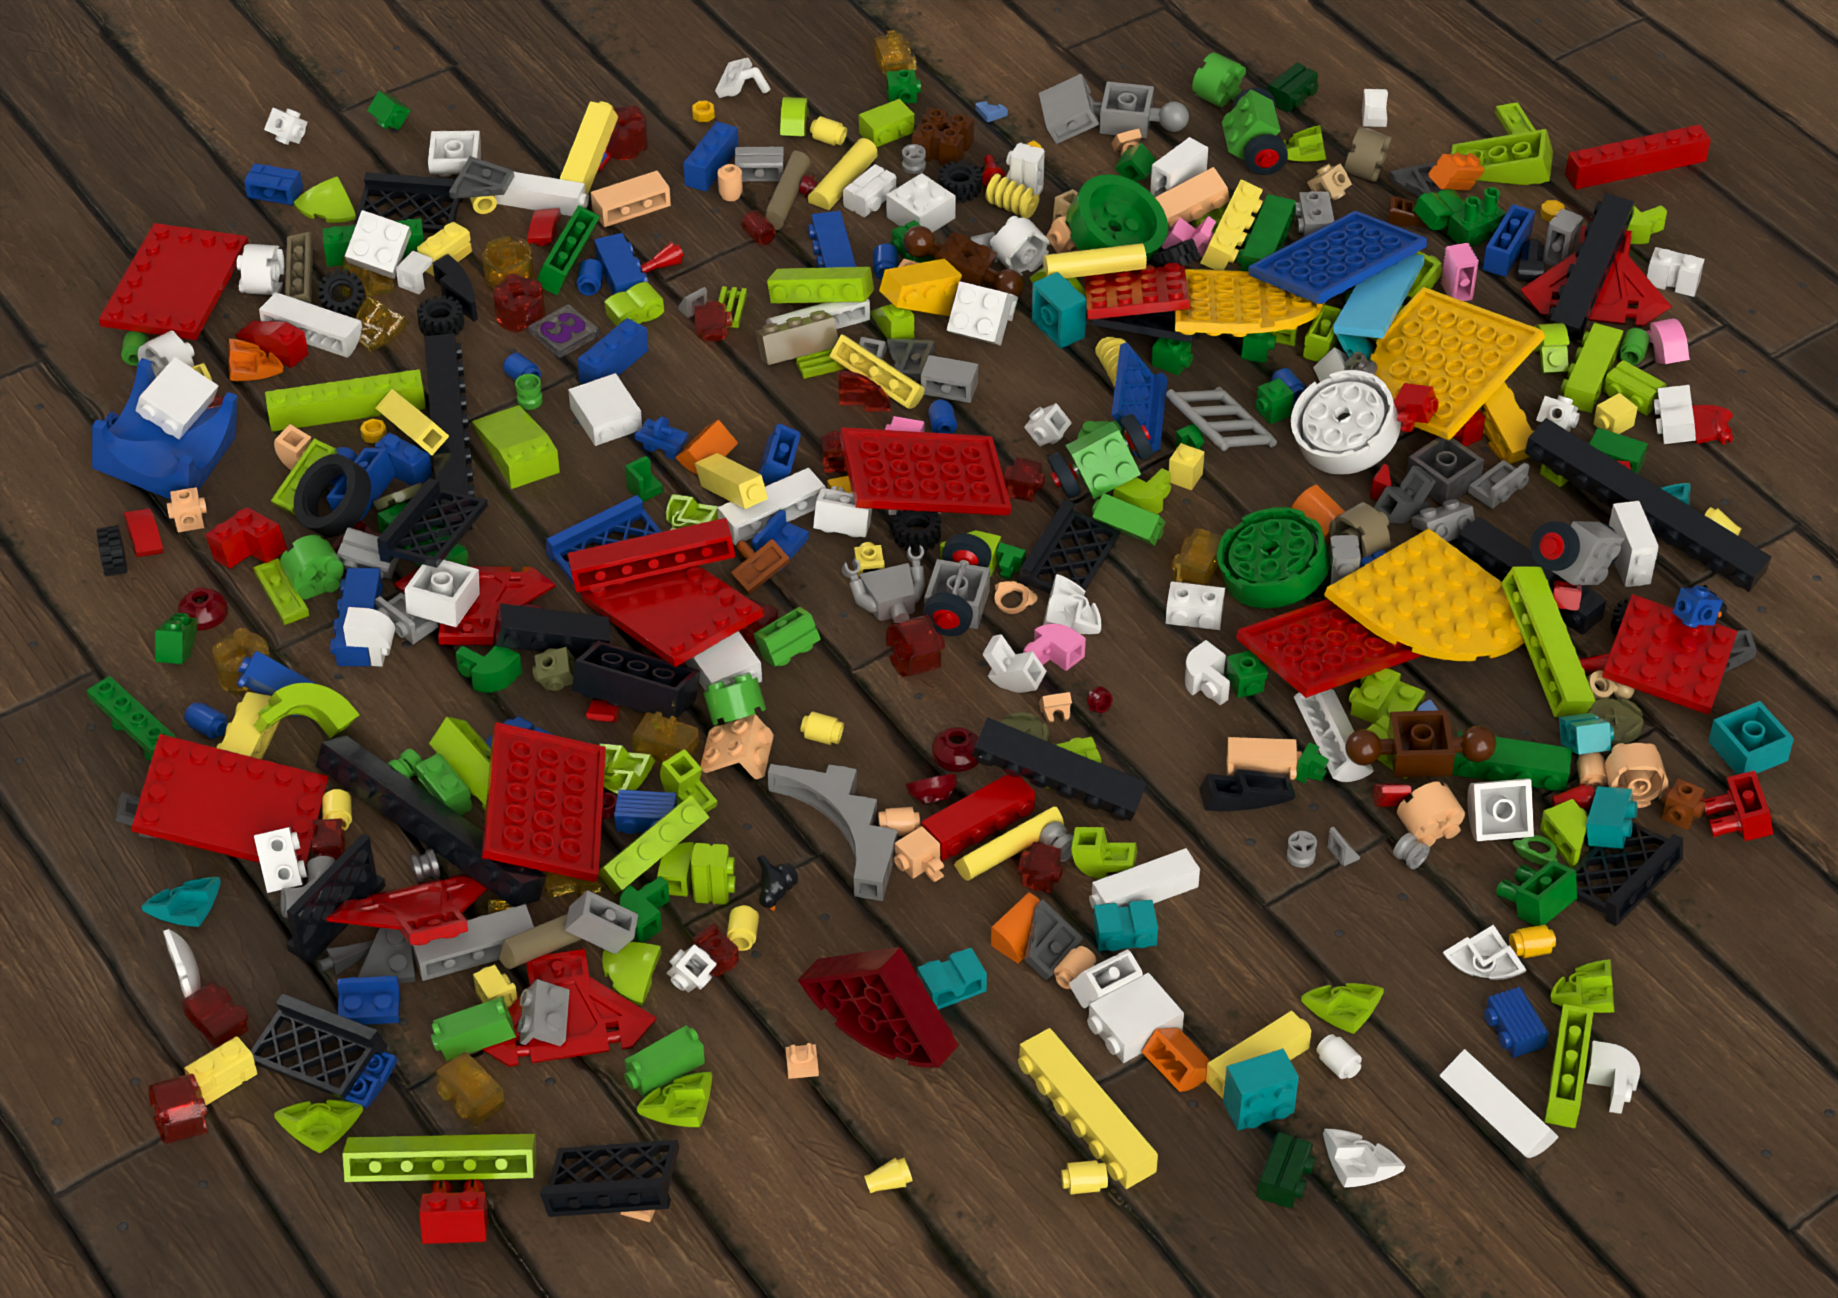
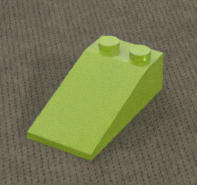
M1547 129L1452 145L1451 154H1455V152L1462 155L1472 153L1480 159L1484 173L1475 181L1518 185L1541 184L1550 181L1553 149Z
M520 405L471 421L473 428L511 489L560 473L558 451L548 434Z

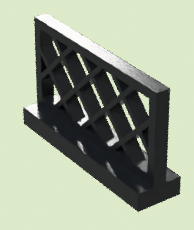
M366 172L364 176L365 187L355 225H357L362 210L369 213L373 211L376 215L383 218H388L397 213L401 217L397 221L413 219L421 215L425 219L422 221L423 232L437 233L444 229L445 226L436 225L434 222L442 217L448 220L447 224L455 222L459 203H462L463 198H450L449 191L456 179ZM369 196H382V198L373 203L369 200ZM394 198L406 199L397 205L392 201ZM419 199L429 200L428 203L421 207L415 201ZM442 201L453 202L450 206L444 209L439 204ZM385 203L392 207L383 213L377 209ZM411 204L416 210L405 215L401 210ZM435 206L439 212L429 217L425 211Z
M1175 311L1092 319L1093 326L1192 343L1194 339H1199L1200 332H1195L1193 335H1184L1175 331Z
M429 478L377 539L380 561L390 563L394 558H399L437 568L488 507L487 500L441 489L438 480ZM442 499L453 501L439 505ZM470 505L475 506V508L463 511L462 509L463 507H467ZM455 509L458 510L457 513H453V514H449V515H445V514H444V512H447V511H451V510H455ZM431 515H440V517L427 520V518ZM463 520L461 524L453 526L449 524L451 522ZM445 525V528L434 531L431 529V527ZM427 530L426 533L414 535L417 531ZM447 535L451 536L449 539L437 541L436 539ZM428 540L433 542L423 546L418 545V543ZM413 544L414 548L411 549H402L403 547ZM436 550L438 552L434 557L424 555Z
M1065 499L1022 565L1017 583L1023 584L1026 587L1030 584L1050 594L1056 572L1068 570L1071 577L1068 579L1086 591L1118 540L1121 532L1073 510L1075 503ZM1075 520L1083 524L1086 529L1075 531L1072 525L1073 521ZM1096 534H1104L1111 538L1108 541L1099 542ZM1090 536L1092 543L1081 545L1078 537ZM1072 539L1075 546L1064 548L1061 540ZM1096 550L1099 558L1088 559L1085 552ZM1079 553L1081 561L1070 562L1067 555ZM1061 556L1064 564L1053 565L1050 557ZM1085 567L1088 575L1077 577L1074 569ZM1050 573L1053 581L1045 582L1039 579L1038 576Z
M1632 822V833L1636 834L1637 837L1626 838L1624 847L1639 845L1641 851L1625 853L1623 847V849L1619 848L1620 854L1604 855V851L1611 848L1595 846L1573 868L1576 870V882L1585 881L1587 886L1577 888L1576 900L1606 914V922L1617 926L1683 860V838L1673 834L1668 839ZM1655 843L1661 846L1659 849L1645 850L1644 845ZM1642 859L1644 861L1642 866L1629 867L1627 862ZM1623 862L1624 868L1608 870V863ZM1602 864L1603 866L1601 871L1587 872V868L1591 865ZM1627 876L1625 883L1612 884L1611 878ZM1606 878L1607 885L1591 886L1590 880ZM1610 893L1611 896L1606 902L1594 897L1595 894Z
M362 834L287 910L292 939L287 943V949L310 964L349 925L346 923L329 922L326 918L345 901L365 899L369 895L380 893L386 886L385 879L376 874L369 836ZM303 910L301 917L299 918L298 914Z
M281 994L276 1002L279 1010L250 1051L254 1057L255 1065L344 1100L375 1054L381 1056L387 1048V1044L376 1029ZM284 1020L292 1024V1030L277 1034V1029ZM310 1031L315 1032L316 1039L301 1044L299 1035ZM295 1038L296 1046L281 1052L279 1043ZM334 1040L339 1041L340 1048L325 1053L324 1044ZM274 1045L276 1054L266 1058L259 1057L265 1048ZM318 1047L320 1056L305 1061L303 1052ZM356 1050L364 1051L358 1060L349 1063L348 1053ZM298 1054V1064L288 1068L284 1067V1059ZM342 1056L344 1065L328 1070L327 1061ZM322 1064L323 1073L313 1077L307 1075L306 1069ZM346 1073V1079L340 1088L331 1085V1078Z
M667 1140L559 1148L549 1184L542 1186L540 1193L548 1216L669 1209L671 1198L668 1191L680 1147L678 1141ZM660 1152H668L659 1161L652 1158ZM630 1154L639 1155L629 1163L623 1161ZM601 1156H609L608 1159L598 1166L593 1163V1161ZM566 1159H580L568 1168L564 1165ZM645 1162L651 1165L640 1174L635 1171L636 1168ZM615 1164L621 1167L610 1176L605 1173ZM586 1166L592 1169L580 1178L575 1175ZM657 1172L662 1174L660 1178H650ZM628 1174L633 1177L631 1180H620ZM598 1176L603 1179L601 1182H591ZM568 1178L573 1181L571 1184H561Z

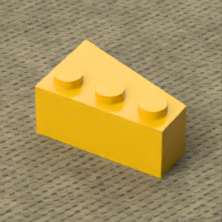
M945 258L885 269L879 291L897 308L950 316L962 274Z
M1504 381L1478 410L1485 416L1483 433L1490 440L1488 446L1501 461L1505 460L1511 464L1529 458L1525 450L1528 437L1534 431L1531 430L1526 421L1524 411L1516 403L1513 391L1508 388Z

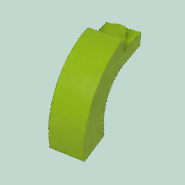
M296 683L277 690L268 700L269 704L257 713L260 717L253 726L261 734L286 716L304 715L317 722L328 737L332 739L352 725L359 717V713L342 695L328 687L313 683Z

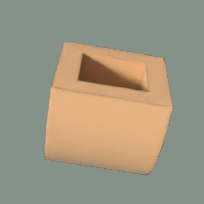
M289 424L275 439L274 448L282 463L292 471L310 445L312 437Z

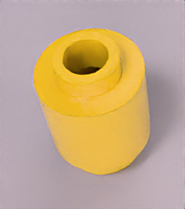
M1544 924L1517 929L1515 933L1509 935V944L1517 957L1520 956L1524 959L1551 954L1552 947L1556 946V938L1553 930H1549Z

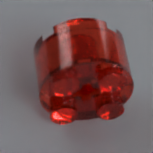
M638 106L613 108L618 115V119L605 151L611 154V158L633 159L639 156L638 152L643 149L645 151L648 147L646 118Z
M511 274L506 277L505 281L495 287L493 291L495 317L501 328L510 332H522L523 328L530 327V330L543 323L545 319V304L541 282L520 277L518 274Z
M928 615L888 626L886 645L887 647L892 646L893 655H889V658L900 676H914L941 667V650L945 648V641L940 633H936Z
M193 1073L158 1082L148 1087L150 1106H154L155 1116H153L160 1139L165 1144L208 1133L204 1115H207V1108L204 1098H197L195 1091H198V1086Z

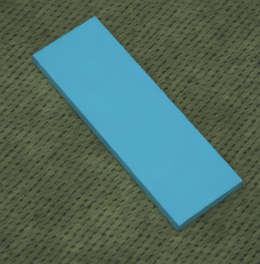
M1414 254L1399 261L1398 264L1382 270L1379 274L1365 279L1360 284H1356L1333 325L1334 333L1383 339L1424 265V255Z

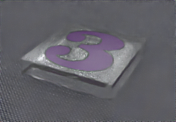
M569 304L528 326L529 333L559 358L600 336L599 328Z

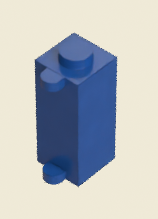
M255 651L250 658L245 656L237 670L241 672L237 680L239 687L242 688L244 685L263 695L272 696L277 690L291 684H315V682L258 651Z

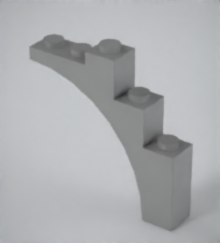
M770 764L768 770L769 791L791 796L811 805L826 815L843 833L850 844L856 861L854 896L883 901L894 863L895 842L898 841V830L875 826L877 820V799L855 796L857 769L828 765L826 773L815 770Z

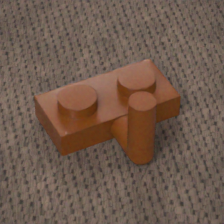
M773 539L756 552L744 540H740L736 544L739 557L746 560L735 568L731 575L749 595L790 562V558Z

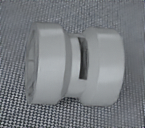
M1052 822L1046 826L1039 836L1040 843L1046 849H1051V854L1057 861L1063 862L1073 856L1071 851L1073 835L1067 834V829L1061 822Z

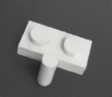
M747 57L728 63L715 92L719 98L735 96L741 91L745 80L754 78L762 93H767L770 87L759 68H751L752 63Z

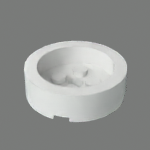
M1345 370L1329 374L1330 378L1318 384L1316 382L1312 383L1296 401L1291 415L1292 432L1303 456L1312 466L1330 474H1351L1375 465L1391 451L1398 439L1401 422L1397 421L1398 412L1394 399L1386 384L1368 372ZM1344 413L1350 414V416L1340 420V422L1337 419L1338 416Z

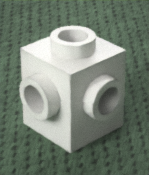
M272 108L264 130L275 134V140L289 145V142L292 141L299 144L305 134L308 122L299 118L301 114L287 108L285 112Z
M1558 395L1556 400L1545 396L1536 421L1542 423L1545 418H1548L1570 432L1571 427H1576L1580 413H1577L1578 407L1572 405V399ZM1562 411L1561 417L1557 418L1558 413Z
M1055 403L1044 409L1042 407L1035 409L1029 415L1031 419L1024 428L1041 447L1048 443H1057L1072 422Z
M694 944L685 952L680 949L671 958L669 963L673 966L668 970L667 974L671 977V982L675 987L682 991L686 990L689 993L696 987L701 990L712 978L709 973L716 966V963L710 959V956L704 950Z

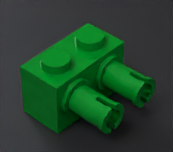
M1489 187L1488 190L1485 189L1482 201L1475 196H1469V199L1466 198L1465 208L1450 215L1447 235L1458 244H1470L1471 248L1491 239L1506 215L1498 207L1500 191L1494 187Z
M1553 860L1539 871L1522 864L1515 873V880L1523 884L1519 886L1507 879H1503V882L1499 883L1496 891L1499 897L1516 903L1517 918L1535 926L1544 925L1577 899L1576 870Z

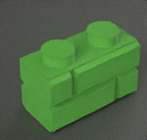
M801 607L794 609L753 634L762 658L774 667L788 664L791 657L798 653L808 652L813 648V644L821 639L812 615Z
M437 753L416 765L419 787L459 815H463L472 809L469 787L441 754Z

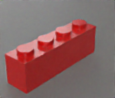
M1007 774L921 821V826L940 843V860L944 861L951 856L958 855L962 850L974 843L981 842L990 834L1003 830L1017 819L1028 816L1035 808V791L1021 776L1013 777Z

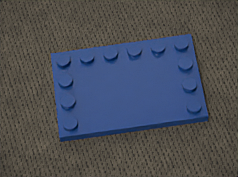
M1355 210L1248 266L1249 275L1262 282L1274 285L1279 289L1291 292L1296 296L1308 299L1315 304H1322L1335 295L1345 292L1350 287L1362 283L1365 279L1379 274L1382 270L1398 264L1399 261L1408 256L1416 254L1421 249L1427 247L1426 237Z

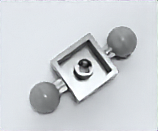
M1107 82L1103 102H1094L1089 95L1092 110L1095 115L1100 116V134L1117 135L1139 129L1142 138H1147L1150 121L1160 122L1161 126L1167 131L1178 132L1187 125L1189 112L1182 103L1176 101L1166 103L1161 109L1153 108L1154 86Z

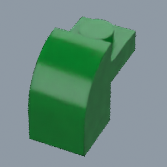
M495 645L485 656L464 646L456 652L458 672L465 677L472 678L473 689L476 691L489 693L503 690L522 674L520 654L509 648Z
M661 876L645 884L639 891L629 885L620 897V906L638 914L633 939L635 942L644 943L662 931L661 912L658 909L668 903L670 898L668 882Z

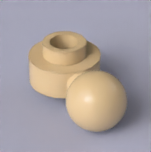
M1601 670L1587 677L1595 700L1608 697L1612 693L1616 698L1629 699L1635 692L1634 688L1603 678V671Z

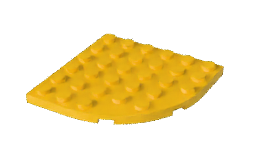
M1185 269L1190 309L1175 311V331L1184 335H1193L1195 332H1201L1210 336L1226 333L1232 334L1235 337H1244L1249 333H1264L1284 329L1294 330L1297 329V326L1316 318L1325 303L1315 304L1284 289H1279L1267 282H1262L1250 276L1249 271Z
M1423 287L1395 316L1384 338L1377 339V348L1374 354H1371L1370 360L1377 364L1375 376L1386 384L1394 400L1404 383L1432 386L1435 396L1439 401L1438 410L1433 414L1428 424L1415 422L1414 427L1450 440L1543 341L1545 335L1541 329Z
M1429 528L1328 586L1324 594L1325 597L1377 636L1394 645L1398 641L1413 647L1411 652L1432 658L1452 661H1475L1479 656L1488 655L1491 659L1507 654L1525 643L1502 587V582Z

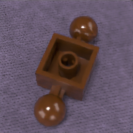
M914 226L904 235L903 245L908 254L917 258L931 255L935 257V260L945 258L962 274L960 282L982 286L986 282L992 285L993 290L1017 297L1024 290V280L1017 271L1005 269L997 272L991 269L998 254L997 252L992 251L988 246L980 245L968 239L963 234L952 232L944 245L935 242L931 230L924 226Z
M1448 710L1390 712L1388 739H1380L1371 730L1360 729L1350 734L1345 744L1348 758L1353 763L1361 766L1374 763L1380 755H1391L1394 778L1452 776L1455 753L1462 752L1464 757L1470 761L1483 762L1488 760L1496 750L1494 734L1483 726H1472L1466 729L1461 737H1452Z

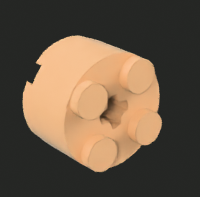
M1620 743L1615 745L1604 765L1609 787L1632 789L1633 801H1637L1638 808L1651 805V800L1659 797V799L1663 797L1668 787V779L1656 746L1650 743Z
M1431 782L1417 788L1411 793L1414 798L1408 803L1403 800L1397 809V815L1408 832L1416 836L1419 843H1426L1429 847L1435 843L1436 839L1445 836L1446 839L1455 837L1461 831L1459 825L1465 817L1463 808L1448 785L1444 783V786H1442L1440 782Z

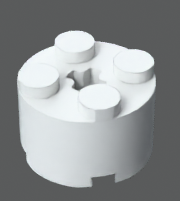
M1010 217L1006 225L990 240L992 250L998 253L996 257L1007 269L1015 270L1020 275H1023L1021 272L1025 270L1030 272L1036 270L1043 263V256L1049 253L1047 250V244L1050 245L1048 238L1027 218Z
M246 244L244 246L243 255H238L237 269L241 270L239 291L241 293L273 295L275 292H281L283 282H279L280 274L284 275L285 263L283 251L278 249V245Z
M169 331L156 337L138 349L139 361L142 358L152 361L156 377L174 357L190 367L194 366L192 359L194 356L193 347L188 342L184 343L174 331Z

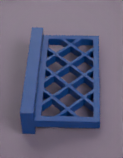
M1126 342L1120 345L1111 416L1122 427L1120 419L1128 414H1133L1140 426L1144 425L1151 437L1148 441L1153 452L1160 450L1168 379L1163 373L1154 375ZM1133 450L1134 455L1139 459V457L1137 456V454H1136L1135 451Z
M636 495L547 538L546 555L551 562L556 561L574 585L570 563L566 562L563 556L568 555L570 552L583 550L586 545L592 542L602 545L619 542V540L608 538V535L615 531L624 533L622 541L627 540L628 534L642 537L662 531L643 509V501ZM642 519L646 524L645 530L630 527L631 523Z

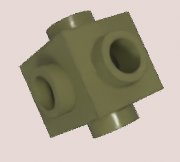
M567 647L548 649L541 654L535 655L536 666L532 668L535 681L540 682L546 691H557L564 688V686L573 684L575 658Z

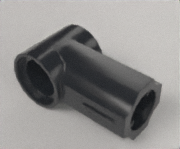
M1530 239L1528 242L1523 243L1517 281L1532 282L1544 274V245L1539 240Z

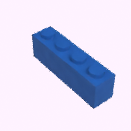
M841 211L811 214L812 224L808 225V234L810 240L814 239L812 241L813 254L818 255L816 257L817 268L856 267Z
M347 568L346 579L341 580V595L343 597L338 599L337 612L339 618L334 620V634L336 638H332L330 643L331 655L336 656L337 666L371 665L368 647L346 646L343 626L348 607L377 610L375 599L382 596L383 590L380 568Z

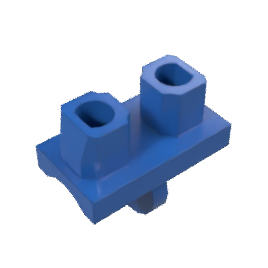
M663 416L658 418L657 421L648 418L642 429L635 433V440L642 442L645 450L651 452L657 449L664 450L666 457L672 460L676 459L675 456L682 451V446L689 439L687 432L670 427L668 418Z

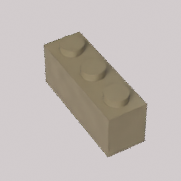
M823 310L812 312L809 317L802 319L801 317L789 318L786 320L787 323L779 325L777 323L766 324L762 326L763 329L755 331L760 358L767 365L834 348L838 341L835 319Z

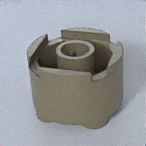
M1359 127L1344 170L1348 174L1376 183L1381 170L1378 169V166L1383 168L1387 157L1384 150H1388L1392 137L1368 128Z
M1364 502L1343 512L1330 522V538L1335 535L1358 536L1360 559L1369 555L1372 556L1373 553L1382 549L1385 551L1391 546L1387 528L1389 525L1388 517L1385 513L1377 512L1372 506Z

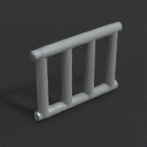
M1217 387L1215 390L1175 392L1173 389H1170L1166 393L1170 401L1222 451L1227 450L1229 447L1268 445L1272 448L1277 444V440L1221 387ZM1221 400L1225 405L1191 407L1187 402ZM1236 415L1240 420L1207 422L1203 417ZM1252 430L1256 435L1222 437L1218 432Z

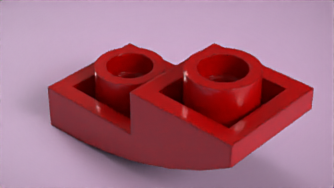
M560 208L541 209L534 212L528 231V244L536 243L537 246H545L554 240L557 235L556 224L561 218Z
M151 509L124 512L128 536L132 540L135 557L162 554L163 546Z

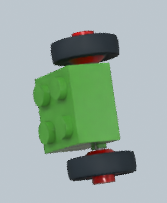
M1255 87L1242 91L1234 100L1233 110L1227 113L1222 121L1228 152L1245 160L1247 167L1253 173L1259 175L1273 174L1279 171L1288 159L1286 144L1280 137L1276 136L1280 132V127L1276 115L1275 99L1264 88Z
M1128 414L1120 419L1125 439L1114 422L1111 421L1067 444L1066 448L1074 462L1072 466L1065 461L1060 452L1048 457V462L1053 470L1050 475L1056 487L1061 486L1069 499L1081 493L1077 483L1078 474H1080L1086 488L1094 499L1141 475L1128 448L1130 447L1134 450L1141 461L1151 457L1153 450L1148 441L1151 437L1144 425L1140 426L1133 414Z

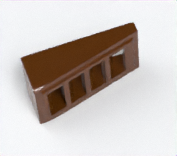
M1390 196L1389 224L1428 227L1413 210L1416 202Z

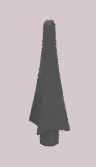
M374 940L327 948L328 957L318 961L320 970L324 972L332 968L335 975H338L352 964L367 956Z

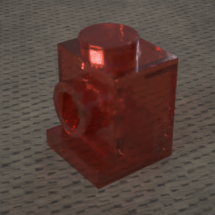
M831 431L827 435L821 436V459L824 473L847 471L839 431ZM841 456H842V459H843V460L829 461V458H831V457H841Z
M342 819L313 820L312 825L315 835L312 839L313 853H318L319 856H330L336 861L345 852V832Z
M715 923L692 938V946L695 944L698 948L704 950L710 956V959L716 963V966L710 971L716 978L725 971L733 969L737 962H739L738 946L719 931L718 925Z

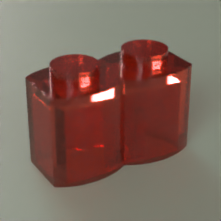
M210 982L183 999L181 1003L187 1019L216 1049L234 1037H240L248 1032L246 1021L249 1020V1017L241 1005L235 1006L231 1002V997L223 986L218 987L213 982Z

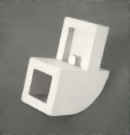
M348 607L343 626L346 646L368 647L371 665L383 667L385 656L390 654L395 632L394 623L388 616L377 610Z
M1002 634L993 636L982 654L992 668L988 675L989 679L1000 688L1016 693L1037 690L1047 672L1033 651L1015 654Z
M1207 640L1192 649L1187 656L1185 686L1191 695L1201 690L1206 697L1222 705L1228 700L1230 681L1222 676L1225 669L1226 655Z
M1593 1041L1588 1061L1587 1083L1611 1087L1609 1112L1621 1114L1624 1102L1630 1103L1632 1091H1636L1640 1076L1639 1063L1630 1051L1619 1045Z

